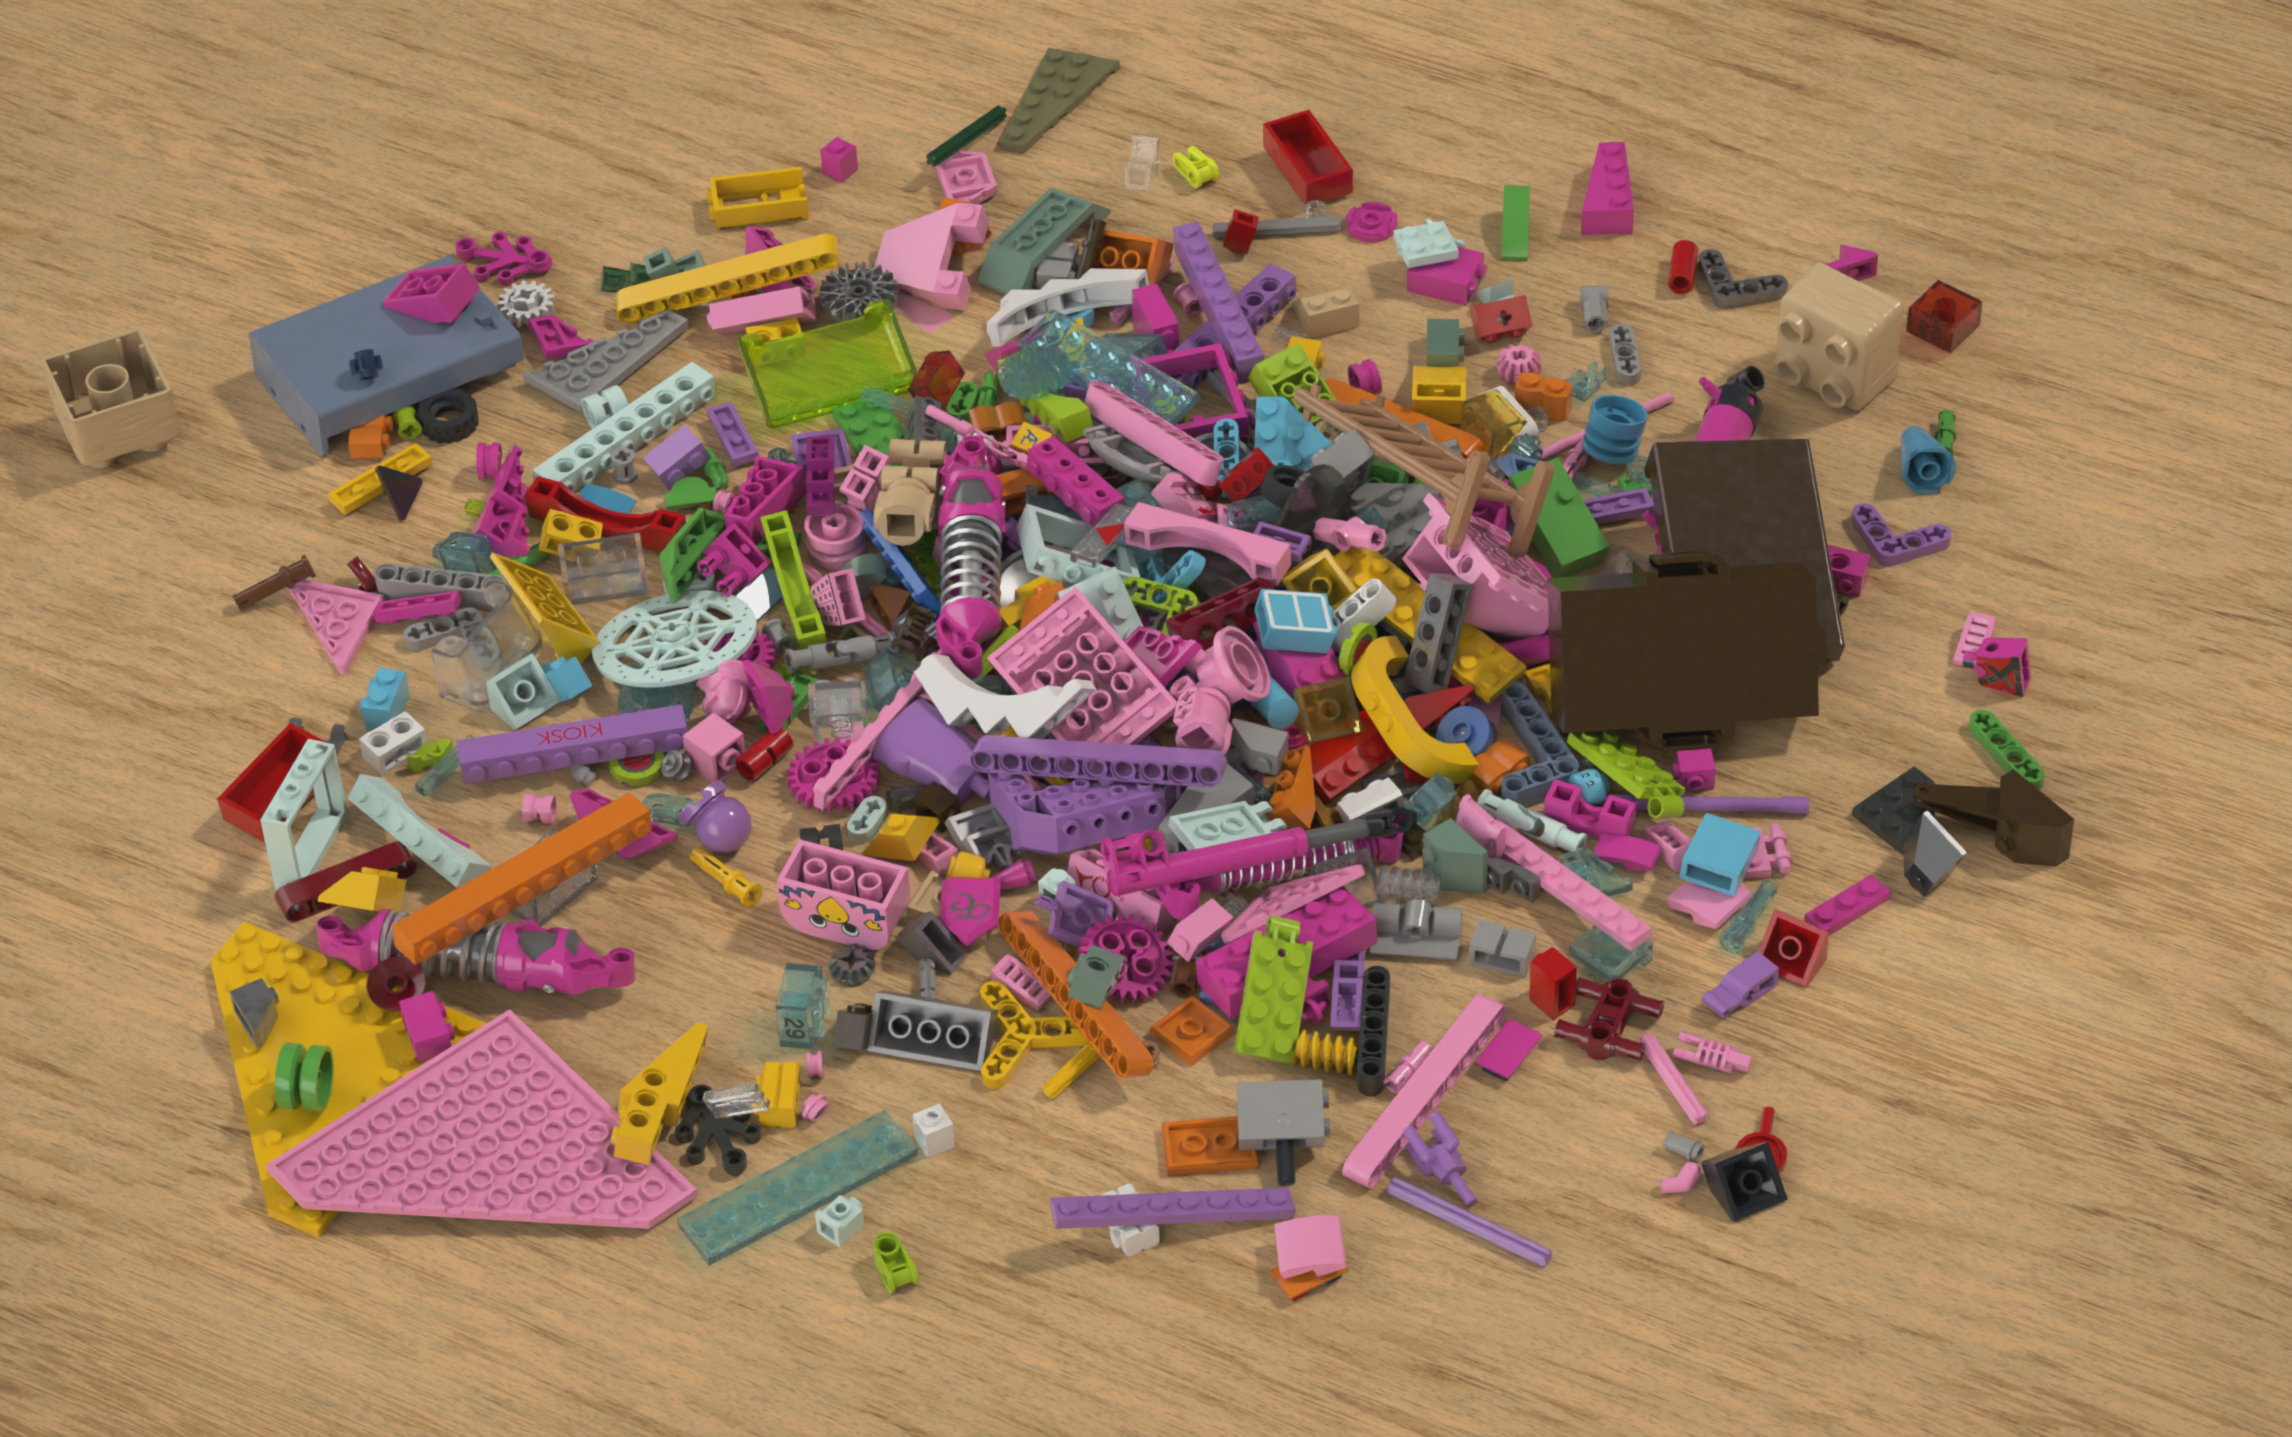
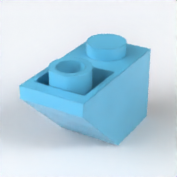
M562 656L555 661L551 660L541 666L561 702L570 700L593 686L576 657L566 660Z

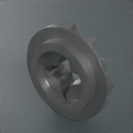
M855 944L851 948L846 949L842 946L839 952H832V958L828 961L829 972L832 977L846 984L865 981L874 973L876 967L873 953L868 952L865 946L857 948ZM852 959L856 960L854 966L850 969L848 963Z

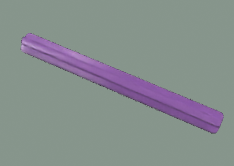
M1397 1177L1392 1178L1388 1184L1387 1192L1390 1195L1541 1266H1546L1552 1257L1550 1249Z

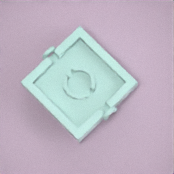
M1444 221L1393 230L1398 256L1403 257L1408 268L1459 259V250Z

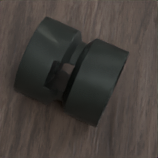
M840 824L825 825L820 831L816 827L799 829L801 840L821 845L820 839L828 838L829 847L843 851Z

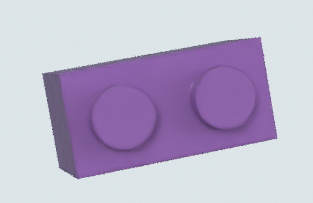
M686 424L643 457L668 490L672 489L675 482L687 477L711 458L705 447Z

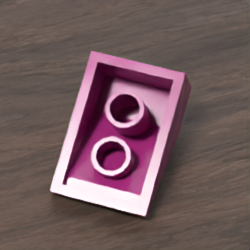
M465 263L409 270L382 304L386 308L432 323H451L457 320L463 308L474 300V295L480 290V286Z
M1256 621L1253 623V626L1258 636L1259 642L1262 646L1259 628ZM1330 648L1328 654L1263 649L1274 680L1292 699L1319 692L1324 687L1335 685L1345 679L1332 648Z

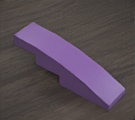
M1365 950L1346 960H1334L1330 1030L1360 1031Z

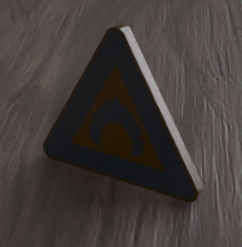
M379 465L375 468V471L383 486L384 496L388 497L398 520L403 521L406 519L423 481L420 477Z

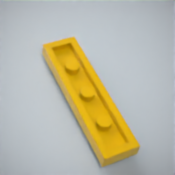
M414 443L328 493L329 501L346 515L384 493L383 486L375 471L377 466L381 465L415 475L433 464L432 456L417 443Z

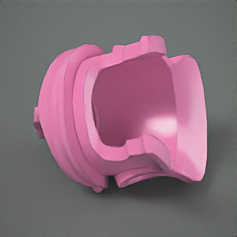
M724 660L720 663L718 672L700 678L697 681L696 685L706 693V697L702 702V709L707 717L715 713L726 722L735 723L751 712L752 707L749 705L752 700L742 661Z

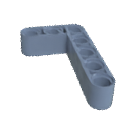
M1515 681L1502 692V712L1537 765L1504 776L1501 781V799H1510L1525 808L1544 803L1554 779L1568 783L1569 777L1579 772V764L1527 686L1522 682Z

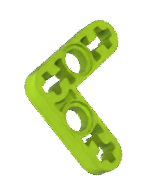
M1129 577L1123 581L1133 605L1168 614L1166 619L1183 612L1181 603H1186L1187 599L1190 600L1192 606H1187L1185 611L1200 604L1196 595L1189 590L1139 577ZM1138 586L1141 592L1147 593V600H1145L1144 594L1135 592L1131 596L1128 590ZM1157 592H1166L1168 597L1164 603L1156 604L1153 602V597ZM1165 622L1162 633L1169 636Z

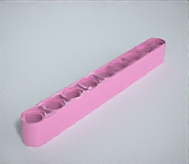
M1477 994L1350 1153L1343 1166V1176L1370 1189L1376 1185L1409 1142L1403 1133L1404 1129L1411 1125L1414 1126L1416 1131L1420 1129L1500 1027L1507 1011L1505 1005L1482 994Z

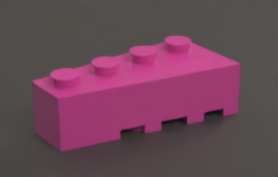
M1625 142L1599 143L1582 209L1581 235L1633 233L1634 206Z
M756 456L754 467L750 468L747 473L746 482L742 483L739 487V495L734 497L725 514L726 529L734 522L756 545L764 537L760 517L785 510L788 513L806 495L804 467Z

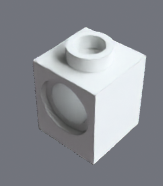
M940 1104L913 1114L914 1137L927 1158L955 1147L953 1123Z

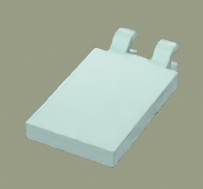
M1246 801L1170 816L1168 824L1187 850L1273 833L1287 828L1282 819L1277 818L1270 821L1265 813L1272 812L1273 810L1266 801L1251 806Z

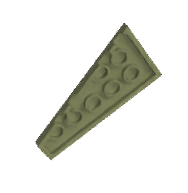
M1048 48L1000 140V149L1023 154L1027 152L1043 137V132L1049 127L1054 128L1059 123L1058 119L1061 116L1072 112L1091 95V90L1097 84L1101 86L1106 81V76L1111 72H1117L1120 69V61Z

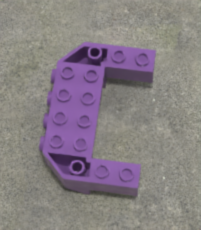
M1148 734L1136 744L1160 746L1151 734ZM988 773L990 801L1011 829L1012 849L1014 851H1034L1039 854H1058L1101 843L1103 838L1113 840L1125 837L1128 834L1157 829L1182 795V785L1076 779L1072 783L1060 786L1053 785L1035 792L1023 775Z

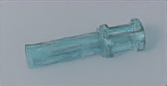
M1769 880L1762 881L1743 911L1732 917L1728 930L1723 931L1719 936V942L1724 949L1732 953H1739L1744 948L1746 938L1752 936L1755 932L1756 921L1778 892L1777 886Z

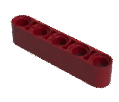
M400 841L392 842L288 883L276 891L275 900L289 922H298L339 906L318 902V897L351 871L361 873L362 867L397 872L398 879H407L415 873L417 864L404 844Z

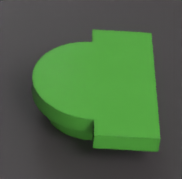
M685 477L674 483L671 492L665 493L667 510L698 508L701 502H711L713 504L717 494L716 487H709L705 480L698 477Z

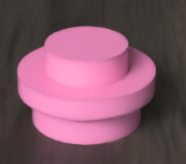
M813 1094L808 1097L802 1105L804 1109L802 1116L806 1120L818 1121L830 1106L826 1101V1096L823 1094L815 1096Z

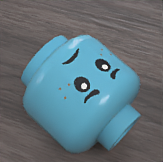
M1594 768L1574 773L1568 779L1569 784L1582 787L1581 794L1583 799L1592 806L1604 803L1606 795L1610 791L1607 777Z

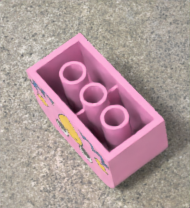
M800 839L777 879L780 911L784 919L792 927L808 935L850 946L855 944L857 948L865 946L867 950H878L887 944L910 901L908 867Z

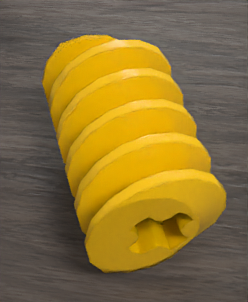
M1303 1029L1296 1043L1294 1066L1300 1060L1301 1066L1308 1068L1312 1061L1314 1070H1319L1324 1063L1326 1072H1331L1334 1066H1336L1337 1073L1343 1074L1347 1067L1348 1074L1354 1076L1358 1063L1359 1046L1355 1047L1353 1037H1350L1347 1044L1343 1045L1341 1035H1338L1335 1043H1331L1329 1033L1326 1034L1323 1041H1320L1317 1031L1314 1032L1311 1039H1308L1307 1030Z

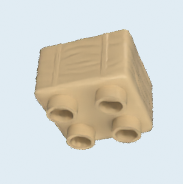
M1817 262L1781 299L1779 322L1777 324V352L1774 364L1777 376L1788 385L1794 386L1800 383L1820 393L1822 399L1832 407L1841 408L1846 406L1852 410H1861L1897 377L1903 317L1902 303L1823 263Z
M141 329L129 330L42 359L44 375L54 412L77 459L82 465L105 468L112 465L118 456L138 450L157 451L165 447L169 440L178 436L179 428L172 389Z

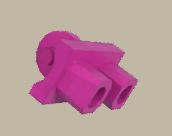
M1308 977L1301 1022L1309 1019L1311 1023L1317 1025L1323 1021L1322 1011L1326 1010L1327 1006L1330 1005L1327 997L1329 985L1324 980L1316 983Z

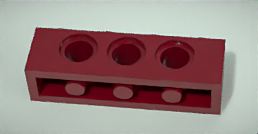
M1258 577L1165 620L1169 636H1180L1183 640L1187 641L1189 639L1195 640L1202 646V649L1213 646L1216 633L1227 626L1236 627L1246 633L1248 628L1253 627V623L1257 621L1254 608L1261 589L1275 590L1274 584Z

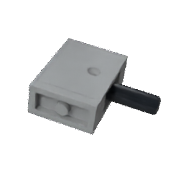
M1322 1079L1237 1082L1239 1150L1276 1149L1277 1183L1280 1186L1289 1187L1296 1182L1294 1148L1324 1147L1325 1137H1330V1118H1324L1323 1108H1329L1328 1090H1322Z

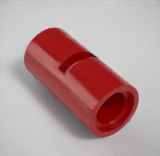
M1680 240L1674 244L1672 249L1668 287L1676 294H1687L1694 288L1699 249L1692 241Z
M782 727L775 734H771L768 731L734 761L736 770L747 781H755L793 748L794 743L791 736Z

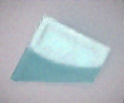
M1588 848L1560 855L1561 864L1608 897L1633 891V882L1630 878L1626 877L1623 879L1614 873L1612 865L1600 860Z

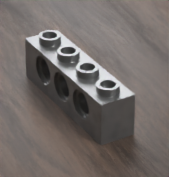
M915 396L905 420V439L916 440L917 443H920L921 440L941 441V422L925 413L929 405H933L941 410L940 402L930 397ZM933 465V468H939V465Z
M1430 573L1404 682L1426 693L1446 690L1448 688L1473 584L1452 574Z

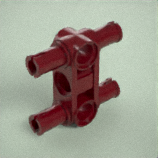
M1578 977L1576 981V996L1598 1002L1588 1024H1585L1584 1027L1559 1019L1555 1027L1554 1038L1578 1043L1579 1047L1582 1050H1586L1587 1055L1594 1060H1605L1619 1055L1641 1062L1645 1052V1043L1625 1039L1621 1035L1631 1014L1635 1012L1660 1019L1665 1001L1640 995V992L1633 988L1632 984L1626 979L1616 978L1601 984Z

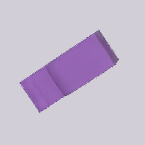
M1756 952L1730 970L1723 977L1721 984L1711 991L1705 992L1702 996V1002L1720 1017L1725 1018L1738 1006L1747 1007L1778 985L1779 968L1760 952Z

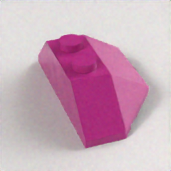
M748 226L746 229L745 255L784 245L774 238V234L769 229ZM806 275L761 287L763 293L800 286L812 294L816 291L817 286L811 277Z
M589 788L573 791L570 795L579 820L613 801ZM651 821L652 832L617 851V855L625 859H633L634 857L645 855L677 840L678 834Z

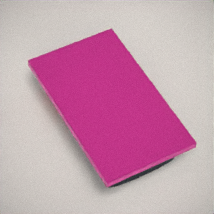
M1508 1019L1477 1058L1475 1064L1482 1066L1483 1071L1508 1081L1534 1049L1543 1034Z

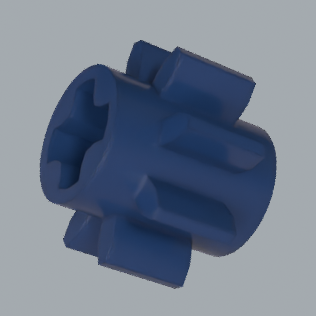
M373 349L357 351L354 353V359L349 360L351 375L358 374L359 380L377 378L379 376L378 370L383 369L381 355H374Z

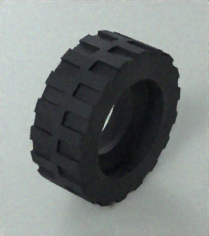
M452 388L419 403V423L422 426L423 435L427 436L431 441L434 440L437 443L462 441V439L468 438L472 432L474 433L476 426L479 424L476 401L474 397H471L470 393H466L462 389ZM445 411L461 412L459 417L452 420L443 421L435 419L436 415Z

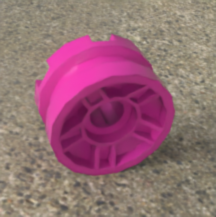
M1367 359L1362 361L1360 365L1358 363L1348 365L1347 374L1350 385L1374 395L1381 394L1382 381L1374 361Z
M493 442L492 445H487L486 443L477 444L476 467L479 480H487L488 477H493L494 480L497 479L503 465L500 442Z

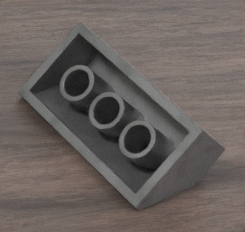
M888 990L878 991L875 994L867 1051L981 1071V1067L989 1056L995 1038L999 1010Z

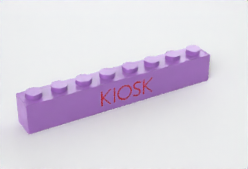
M1199 222L1173 227L1174 251L1218 342L1221 343L1224 353H1229L1231 369L1236 372L1239 385L1249 383L1248 377L1253 367L1264 361V354Z
M681 704L458 740L457 747L463 784L573 767L579 764H592L684 749L683 735L687 733V726Z

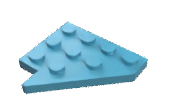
M1257 397L1254 448L1259 447L1270 460H1287L1293 467L1300 468L1309 473V466L1313 461L1311 459L1312 456L1322 448L1327 450L1333 444L1312 423L1302 419V414L1285 397ZM1261 488L1255 489L1252 492L1254 502H1269L1263 497Z

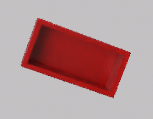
M1309 109L1263 123L1264 149L1306 208L1353 193L1352 167Z
M289 723L217 798L223 820L265 842L260 820L308 739L328 742ZM313 788L304 804L315 794ZM282 817L280 821L285 822L287 818Z

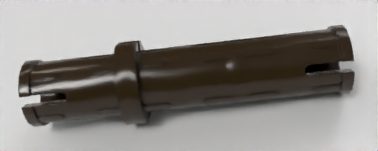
M1091 219L1086 240L1082 242L1083 251L1075 279H1080L1089 269H1094L1098 253L1103 248L1101 242L1107 226L1105 221Z

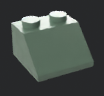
M1450 818L1423 834L1422 872L1429 882H1433L1438 888L1446 891L1481 894L1487 891L1488 851L1454 820Z

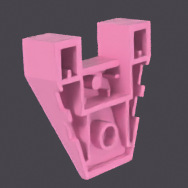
M956 203L884 232L875 266L880 264L882 273L886 269L893 273V279H896L898 283V290L902 289L918 299L923 298L930 301L934 306L942 309L965 311L971 291L970 284L964 272L948 271L947 268L955 241L984 243L990 221L983 205Z

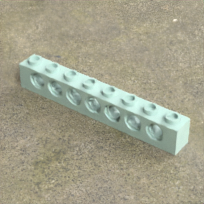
M694 362L689 363L534 468V480L537 476L562 482L570 490L576 492L585 484L590 483L593 479L614 466L611 461V454L616 449L628 448L636 451L715 397L714 376Z

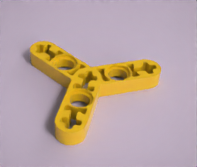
M989 981L981 986L980 1002L983 1007L999 1010L997 1025L1004 1032L1003 1037L981 1067L982 1083L987 1088L1000 1089L1004 1087L1032 1048L1086 1046L1089 1043L1068 1016L1031 1018L1001 982ZM994 996H998V998H999V1003H998V1004H997V999H996ZM1005 1011H1013L1016 1013V1015L1012 1018H1004L1001 1016V1014ZM1019 1025H1020V1029H1021V1031H1022L1023 1033H1019V1030H1018V1026H1019ZM1057 1028L1061 1030V1033L1056 1036H1050L1046 1031ZM1067 1029H1070L1071 1034H1067ZM1006 1050L1017 1052L1014 1057L1007 1058L1002 1056V1053ZM998 1065H1000V1074L996 1073L999 1070Z

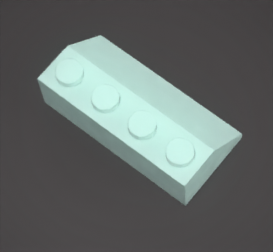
M1116 567L1105 569L1057 593L1059 598H1062L1076 586L1123 641L1138 626H1143Z

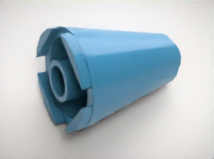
M1912 426L1907 428L1901 435V474L1905 484L1913 492L1924 495L1940 491V487L1944 484H1949L1956 472V462L1951 452L1922 427Z

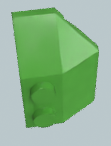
M699 508L660 553L659 564L662 579L670 602L676 603L706 568L704 567L699 572L697 564L706 557L703 552L726 530L725 514Z

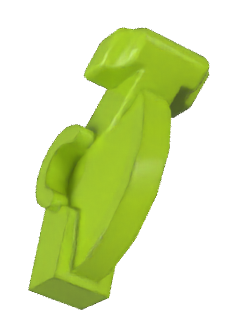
M443 738L441 741H431L423 744L417 749L415 755L406 756L407 768L411 772L419 773L423 772V767L426 766L435 768L444 766L446 763L445 759L453 750V741Z

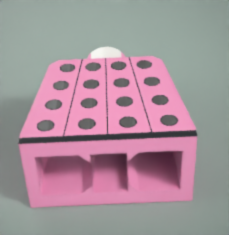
M853 568L827 574L811 586L812 597L823 625L841 626L866 619Z

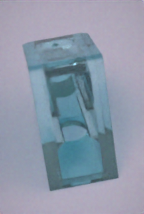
M455 531L443 543H437L433 547V557L442 560L445 570L488 574L497 569L490 558L492 552L486 535Z

